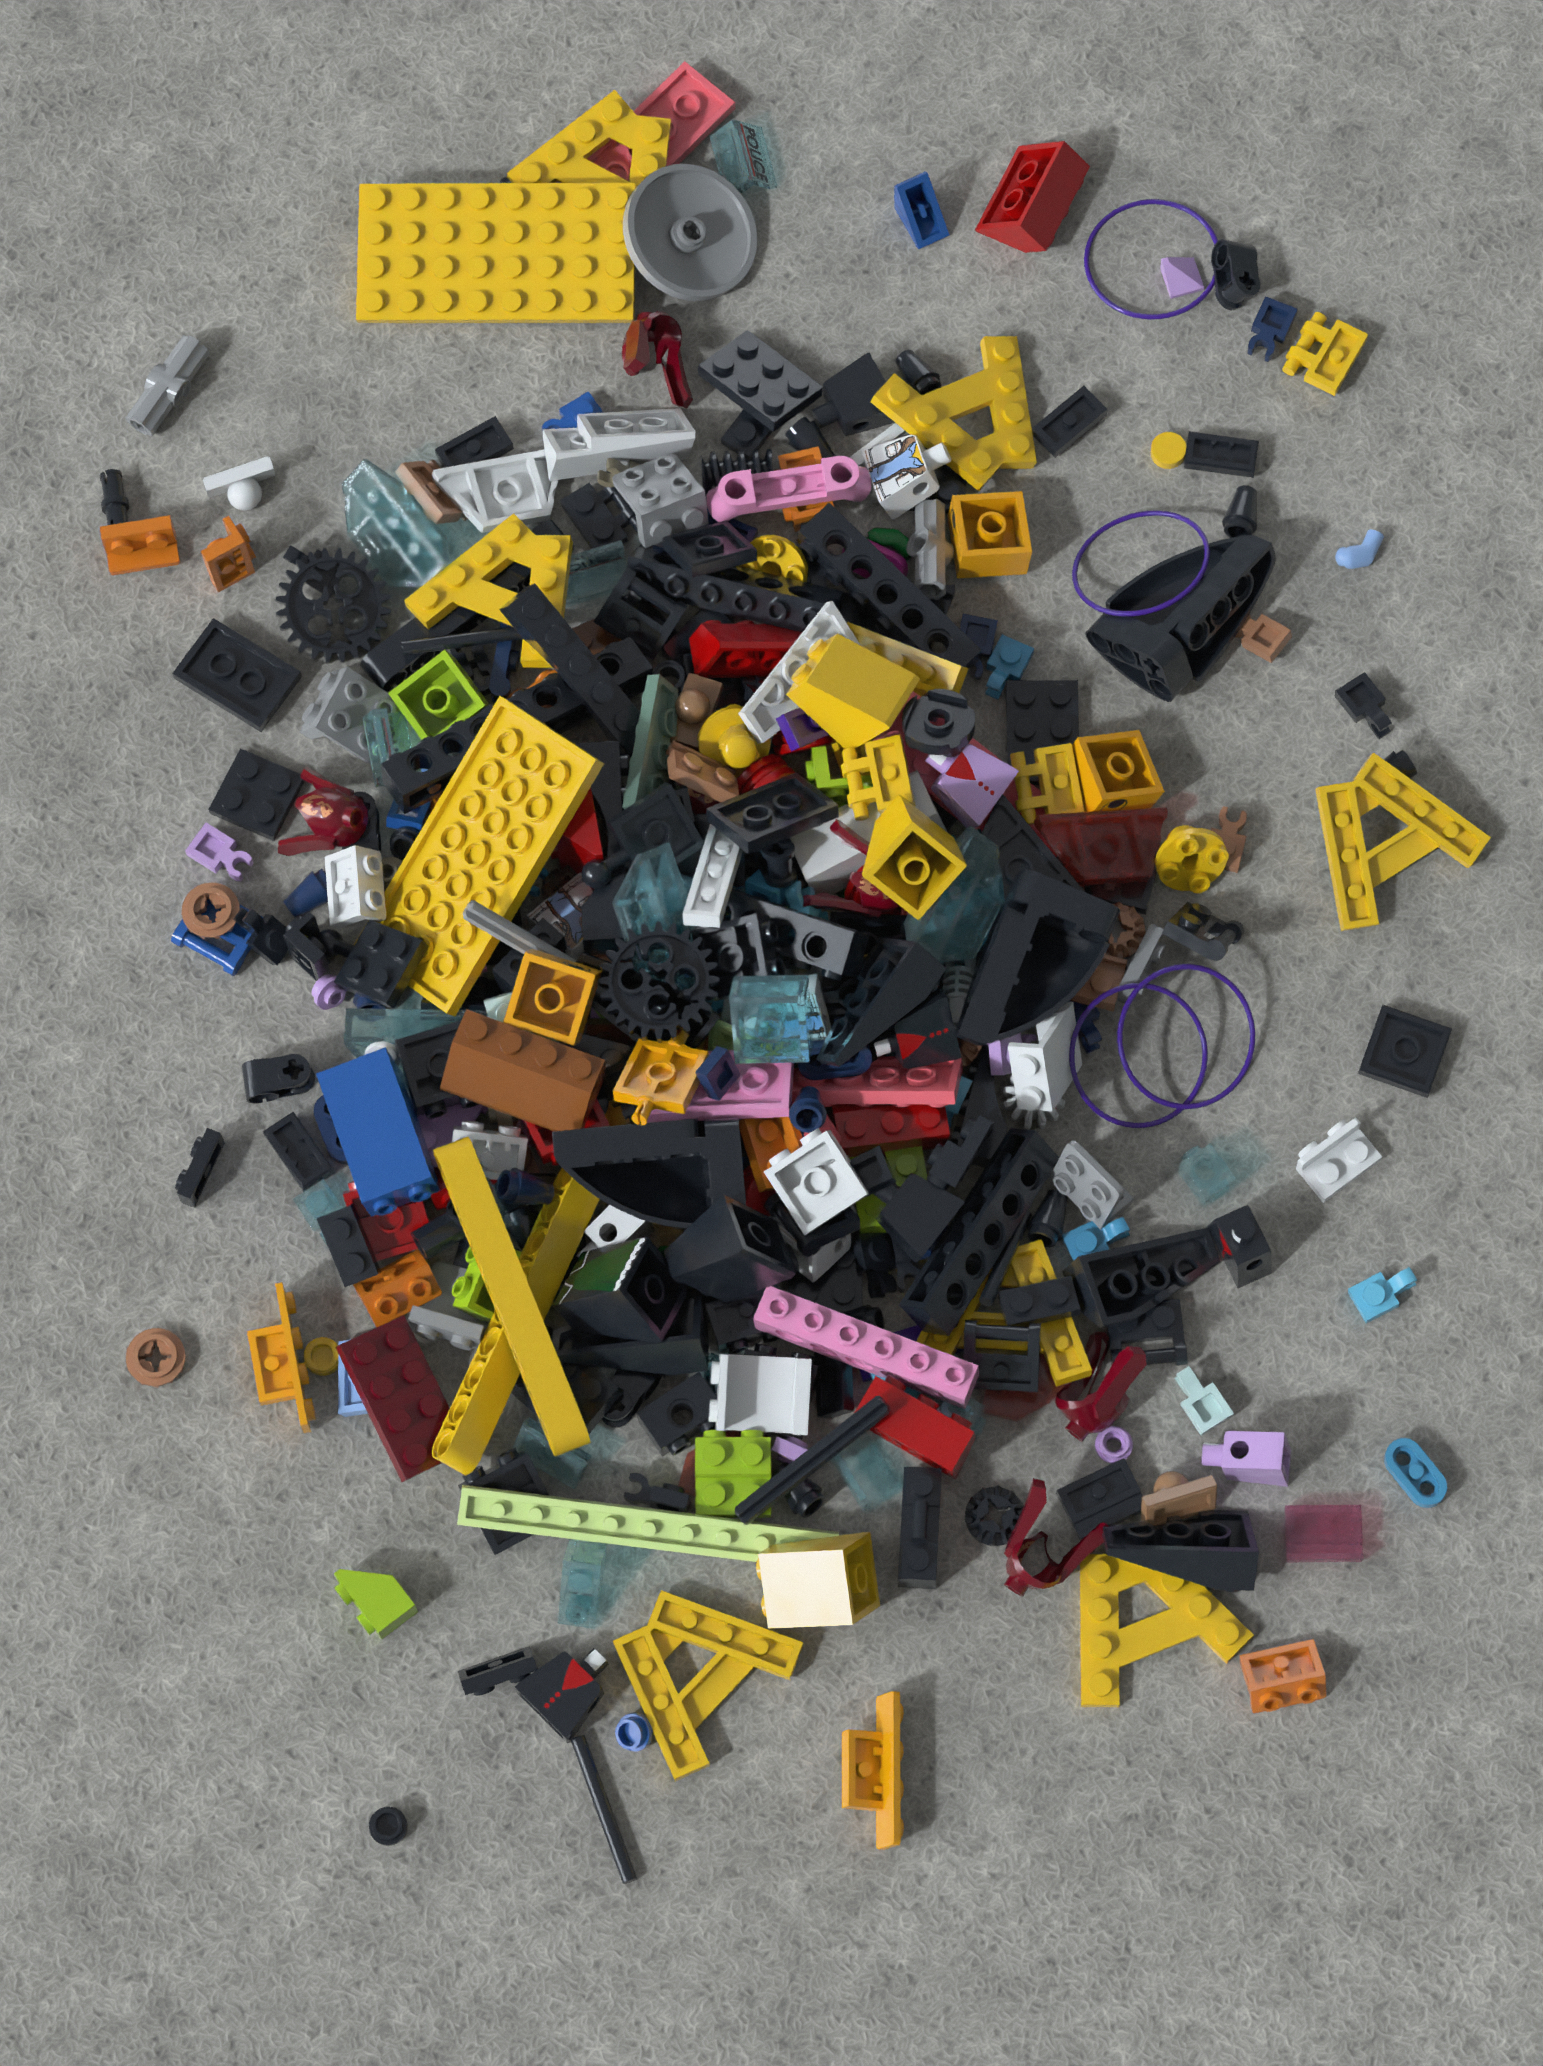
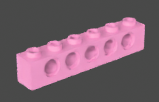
M772 1286L766 1287L753 1318L755 1328L879 1377L886 1378L889 1375L905 1384L908 1388L966 1409L979 1376V1368L976 1364Z

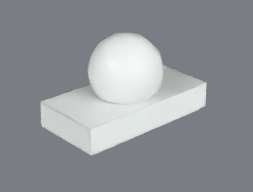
M267 456L204 477L203 483L208 498L227 492L230 504L236 509L245 511L253 509L261 501L262 489L258 481L275 476L271 459Z

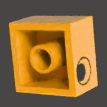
M1023 492L952 495L947 518L951 544L954 547L953 557L957 578L1027 574L1032 547Z
M1140 730L1078 737L1072 744L1085 811L1083 815L1085 822L1147 814L1165 792Z
M533 948L526 951L503 1023L563 1043L576 1045L581 1041L597 990L598 979H600L602 971Z

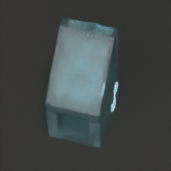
M569 1539L563 1559L558 1624L595 1629L605 1574L607 1543Z

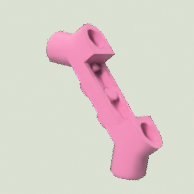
M847 456L822 458L821 464L751 474V469L726 474L716 488L708 491L707 507L710 515L718 522L729 521L743 514L844 499L861 502L870 494L871 477L865 467L858 466L853 459Z

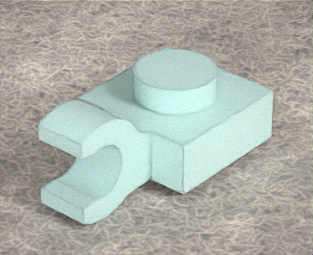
M1189 1366L1176 1374L1177 1377L1174 1379L1182 1391L1189 1397L1182 1401L1180 1405L1201 1436L1233 1416V1411L1213 1382L1203 1388Z

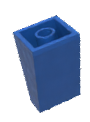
M386 1047L316 1073L361 1203L371 1217L390 1214L401 1205L409 1202L424 1201L433 1193L441 1191L418 1116L416 1115L406 1085V1078Z

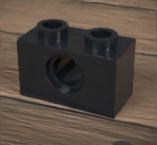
M697 1372L637 1411V1419L661 1456L663 1457L669 1452L674 1456L689 1447L691 1444L689 1439L698 1433L716 1430V1422H709L710 1399H717L701 1373ZM680 1410H687L693 1414V1418L688 1424L679 1425L672 1420L675 1413Z

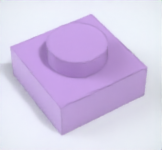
M788 1436L786 1440L777 1437L771 1449V1457L782 1463L788 1462L790 1464L808 1450V1445L791 1436Z

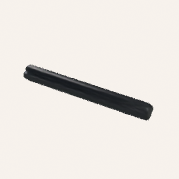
M875 1396L735 1507L736 1516L745 1525L758 1518L889 1415L890 1407L881 1396Z

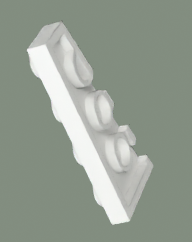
M833 601L825 603L738 713L757 743H764L781 730L776 718L799 708L786 694L794 683L791 680L792 675L801 665L807 663L810 658L807 656V652L819 639L826 641L838 633L860 645Z

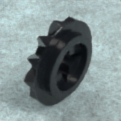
M999 1485L989 1488L983 1487L970 1498L965 1510V1522L970 1534L977 1541L985 1545L1002 1546L1007 1544L1023 1511V1502L1020 1501L1014 1491L1007 1490ZM988 1502H991L992 1506H995L997 1510L1004 1509L1005 1511L1010 1509L1001 1517L1003 1529L1000 1530L999 1525H996L994 1520L980 1522L989 1514Z

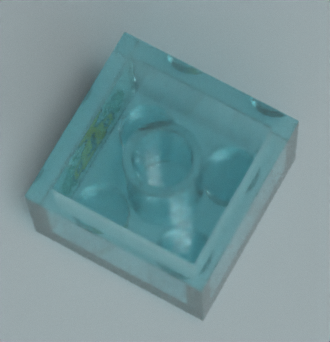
M808 975L734 976L729 1002L735 1064L810 1062L814 1040Z

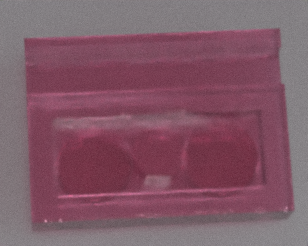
M1285 1505L1286 1563L1363 1561L1361 1505Z

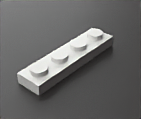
M712 824L709 826L684 907V925L720 928L743 850Z

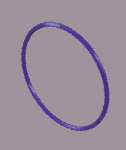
M1159 199L1139 200L1113 210L1095 226L1085 247V273L1096 295L1114 310L1139 319H1165L1185 313L1204 300L1215 285L1213 275L1206 290L1189 305L1163 314H1141L1126 310L1111 302L1095 284L1089 265L1092 242L1100 228L1110 218L1132 207L1157 204L1180 209L1196 218L1206 228L1214 245L1216 244L1218 239L1215 232L1198 213L1182 204Z
M1153 510L1122 516L1098 529L1082 545L1074 560L1072 569L1074 588L1087 605L1105 614L1140 616L1160 611L1184 598L1202 579L1210 558L1208 539L1195 522L1177 513ZM1166 516L1187 523L1200 535L1205 551L1200 572L1184 591L1165 603L1136 611L1111 610L1089 600L1079 586L1077 572L1083 553L1100 534L1119 523L1138 517Z
M1195 964L1172 965L1146 977L1129 995L1118 1022V1051L1128 1077L1148 1098L1164 1106L1176 1109L1201 1108L1213 1104L1228 1095L1246 1074L1255 1048L1254 1019L1244 995L1232 981L1221 973ZM1175 970H1198L1222 980L1240 999L1249 1022V1050L1239 1075L1223 1092L1198 1103H1174L1161 1099L1149 1092L1133 1075L1124 1053L1123 1027L1126 1014L1133 999L1151 980Z
M1129 983L1114 987L1093 1000L1076 1023L1069 1050L1071 1075L1076 1089L1085 1103L1105 1120L1129 1128H1147L1160 1125L1176 1117L1185 1109H1176L1165 1117L1143 1123L1126 1122L1109 1116L1094 1105L1085 1094L1079 1082L1075 1067V1045L1085 1018L1098 1003L1119 991L1136 988L1139 983ZM1148 983L1143 987L1144 989L1164 993L1181 1004L1192 1017L1199 1032L1202 1045V1065L1197 1083L1183 1103L1190 1104L1203 1083L1207 1069L1208 1049L1203 1027L1195 1012L1181 997L1166 988Z

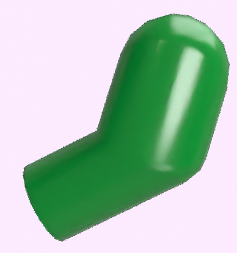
M874 527L867 532V539L881 546H891L906 560L911 558L906 550L909 538L898 529Z

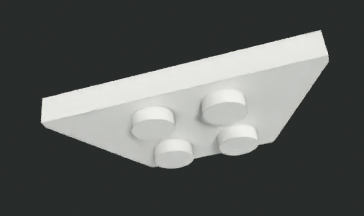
M545 449L435 469L432 472L434 483L481 533L491 532L513 513L525 525L550 519L558 480L549 481Z

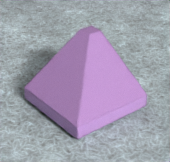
M1166 257L1161 259L1160 270L1171 299L1204 290L1194 258Z

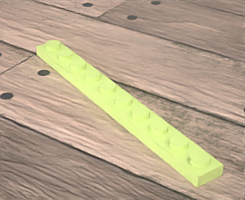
M462 1485L457 1525L752 1562H757L758 1554L775 1544L839 1536V1532L756 1521L745 1525L740 1519Z

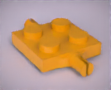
M681 1028L677 1030L676 1041H673L671 1038L669 1041L658 1043V1041H642L639 1038L613 1089L614 1101L638 1105L632 1115V1121L637 1125L640 1124V1121L641 1126L646 1125L654 1109L685 1114L699 1086L700 1081L695 1072L709 1056V1051L694 1049L685 1045L690 1035H687Z

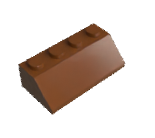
M466 1009L451 1044L440 1089L551 1131L583 1129L605 1080L606 1064L604 1059Z

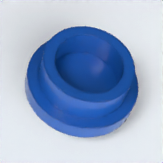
M627 1714L620 1719L616 1726V1740L624 1749L633 1752L641 1751L651 1743L652 1727L647 1718L642 1714Z

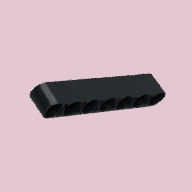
M552 519L543 521L531 530L535 535H565ZM513 562L489 582L519 593L526 586L530 585L531 568ZM458 606L429 630L415 617L368 652L362 659L360 666L378 687L386 692H390L394 689L392 685L396 684L398 686L419 670L423 662L427 664L443 651L403 656L401 641L458 634L465 631L470 632L478 626L476 622L480 621L482 623L488 617Z

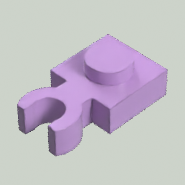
M208 823L203 825L185 850L188 857L216 874L224 866L229 876L235 881L241 882L243 879L242 874L234 869L237 863L244 862L251 867L254 864L252 857L247 852L233 851L237 846L234 839Z
M1019 1033L1008 1039L988 1045L991 1075L1012 1073L1008 1051L1009 1043L1030 1044L1031 1041L1037 1040L1036 1035Z

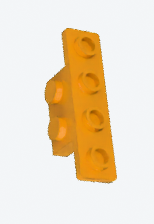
M283 1282L275 1283L282 1324L247 1331L259 1403L263 1406L296 1399L300 1426L304 1433L311 1432L310 1421L316 1420V1414L312 1398L306 1399L303 1385H308L310 1382L306 1363H299L297 1350L303 1349L300 1328H293L290 1315L297 1313L293 1291L286 1292Z
M896 1691L882 1694L876 1698V1732L852 1729L842 1731V1808L876 1811V1848L882 1850L899 1846L904 1832V1823L901 1818V1799L904 1793V1785L900 1779V1762L904 1754L903 1743L900 1741V1724L903 1720L904 1710L903 1705L900 1703V1692Z

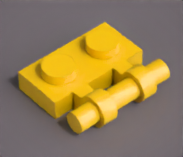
M1315 312L1311 320L1306 321L1301 328V337L1296 346H1291L1287 352V361L1282 370L1287 375L1294 376L1299 367H1305L1308 369L1304 376L1305 382L1335 396L1367 342L1368 334L1338 319L1332 329L1329 330L1323 327L1327 317L1320 312ZM1313 342H1320L1322 346L1316 355L1309 352Z
M900 734L864 743L866 757L858 758L855 748H847L842 751L844 763L841 764L843 777L847 778L850 792L847 795L849 808L853 809L856 821H863L869 818L867 806L873 802H876L878 812L881 815L899 794L916 806L903 740ZM870 772L873 787L864 789L861 775Z
M1071 743L1035 749L1033 751L1035 764L1026 765L1024 751L1010 754L1012 767L1019 771L1013 779L1015 780L1018 800L1015 801L1016 809L1018 812H1021V816L1029 825L1038 823L1035 809L1044 808L1047 822L1080 817L1085 814ZM1038 776L1041 796H1032L1029 777Z

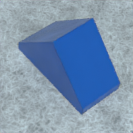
M926 171L894 185V208L918 249L949 236L934 189Z

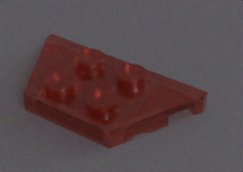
M1167 807L1043 814L1035 818L1034 825L1080 886L1144 882L1152 876L1155 865L1154 856L1160 846L1162 838L1160 833L1163 822L1167 818L1168 810Z

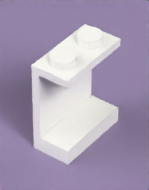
M1067 1002L1055 1013L1036 1025L1039 1044L1009 1043L1008 1051L1018 1109L1053 1112L1072 1082L1069 1050L1072 1033L1076 1026L1073 1002ZM1078 1036L1075 1045L1076 1072L1082 1066Z
M719 1354V1362L712 1361L711 1384H718L717 1399H710L709 1422H716L715 1429L718 1431L761 1430L763 1432L808 1435L812 1359Z

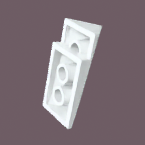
M681 408L577 414V428L543 429L549 481L598 474L599 470L606 471V460L608 458L617 459L625 466L630 460L638 464H644L667 454H675L680 460L688 459L695 440V430Z
M918 770L910 773L915 807L947 832ZM876 802L870 803L867 806L869 818L866 820L856 821L853 809L849 808L848 804L839 808L838 818L790 838L795 845V857L805 880L810 887L814 888L815 894L825 892L833 895L845 889L851 873L856 872L865 864L866 855L842 844L838 836L831 832L830 826L837 819L870 842L875 821L880 816Z

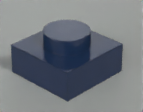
M716 1046L695 1072L708 1098L718 1101L721 1100L741 1075L729 1050Z

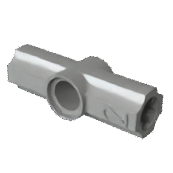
M183 335L163 365L157 364L149 373L144 386L145 391L126 416L127 423L146 436H153L172 407H179L183 402L180 400L182 396L186 398L191 388V380L210 354L208 348L196 338L190 335Z
M925 499L915 506V532L909 538L906 550L915 559V586L927 598L938 600L946 595L945 568L952 560L954 547L945 540V504L938 499Z

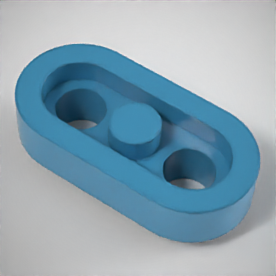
M1408 1438L1394 1440L1388 1446L1384 1455L1386 1469L1416 1505L1423 1508L1437 1506L1441 1503L1447 1492L1445 1477L1415 1441ZM1406 1454L1410 1459V1463L1405 1466L1400 1465L1396 1460V1456ZM1424 1483L1430 1484L1434 1489L1433 1494L1424 1495L1420 1491V1485Z

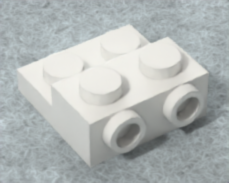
M818 1128L800 1140L803 1145L801 1148L793 1153H790L788 1149L780 1152L769 1160L772 1167L764 1171L804 1235L809 1234L869 1194L850 1165V1159L831 1130L822 1133Z

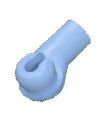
M1369 529L1361 545L1339 548L1335 555L1337 564L1345 566L1347 569L1369 566L1373 562L1384 539L1383 534Z

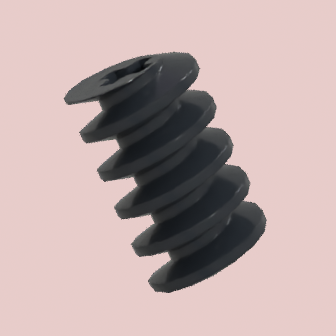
M757 449L752 451L750 460L746 459L743 450L738 451L734 461L729 451H724L722 461H718L715 451L710 452L707 462H704L701 455L702 486L705 490V496H707L708 491L712 490L713 486H718L720 480L726 474L751 469V474L773 471L771 449L766 450L764 459L760 458Z

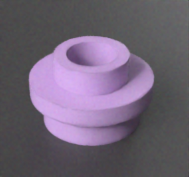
M331 974L319 978L312 988L314 1001L323 1010L340 1005L347 991L334 983L337 976Z
M1110 1426L1104 1431L1099 1432L1095 1441L1097 1455L1103 1461L1110 1464L1123 1458L1126 1460L1133 1448L1130 1434L1118 1426ZM1112 1439L1120 1442L1121 1448L1115 1452L1110 1451L1107 1448V1442Z

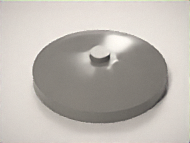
M693 164L665 166L648 175L634 189L627 201L623 215V235L627 251L639 272L660 291L687 301L711 300L729 292L749 272L757 250L755 221L744 197L733 184L720 174Z

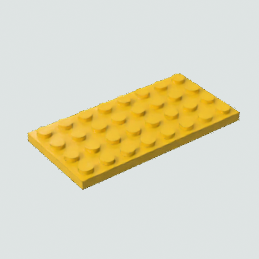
M636 183L359 184L356 321L358 323H631L635 321L636 266L630 258L624 241L623 215L627 201L637 185Z
M499 696L385 890L386 920L378 922L419 938L429 945L408 986L446 1014L454 1017L500 941L464 920L462 914L465 907L471 900H475L510 922L512 921L604 765L603 762L502 696Z

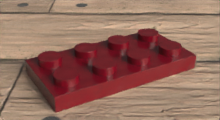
M400 1316L338 1345L336 1350L401 1482L403 1483L442 1464V1462L433 1458L432 1447L450 1407L405 1316Z

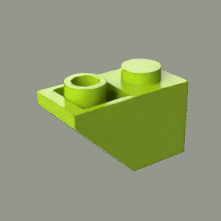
M339 1569L333 1573L339 1583L334 1587L335 1591L347 1606L354 1602L361 1612L356 1618L369 1635L376 1631L379 1637L383 1639L418 1613L415 1604L393 1575Z

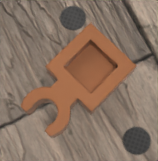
M1249 614L1235 638L1243 637L1241 639L1243 648L1272 663L1292 638V633L1289 628L1263 614L1256 621L1251 619Z
M1223 806L1219 813V825L1222 830L1211 828V831L1217 833L1222 838L1228 851L1229 859L1224 870L1238 873L1247 836L1237 834V832L1244 828L1247 813L1246 811H1241L1240 819L1236 822H1230L1226 818L1228 807Z

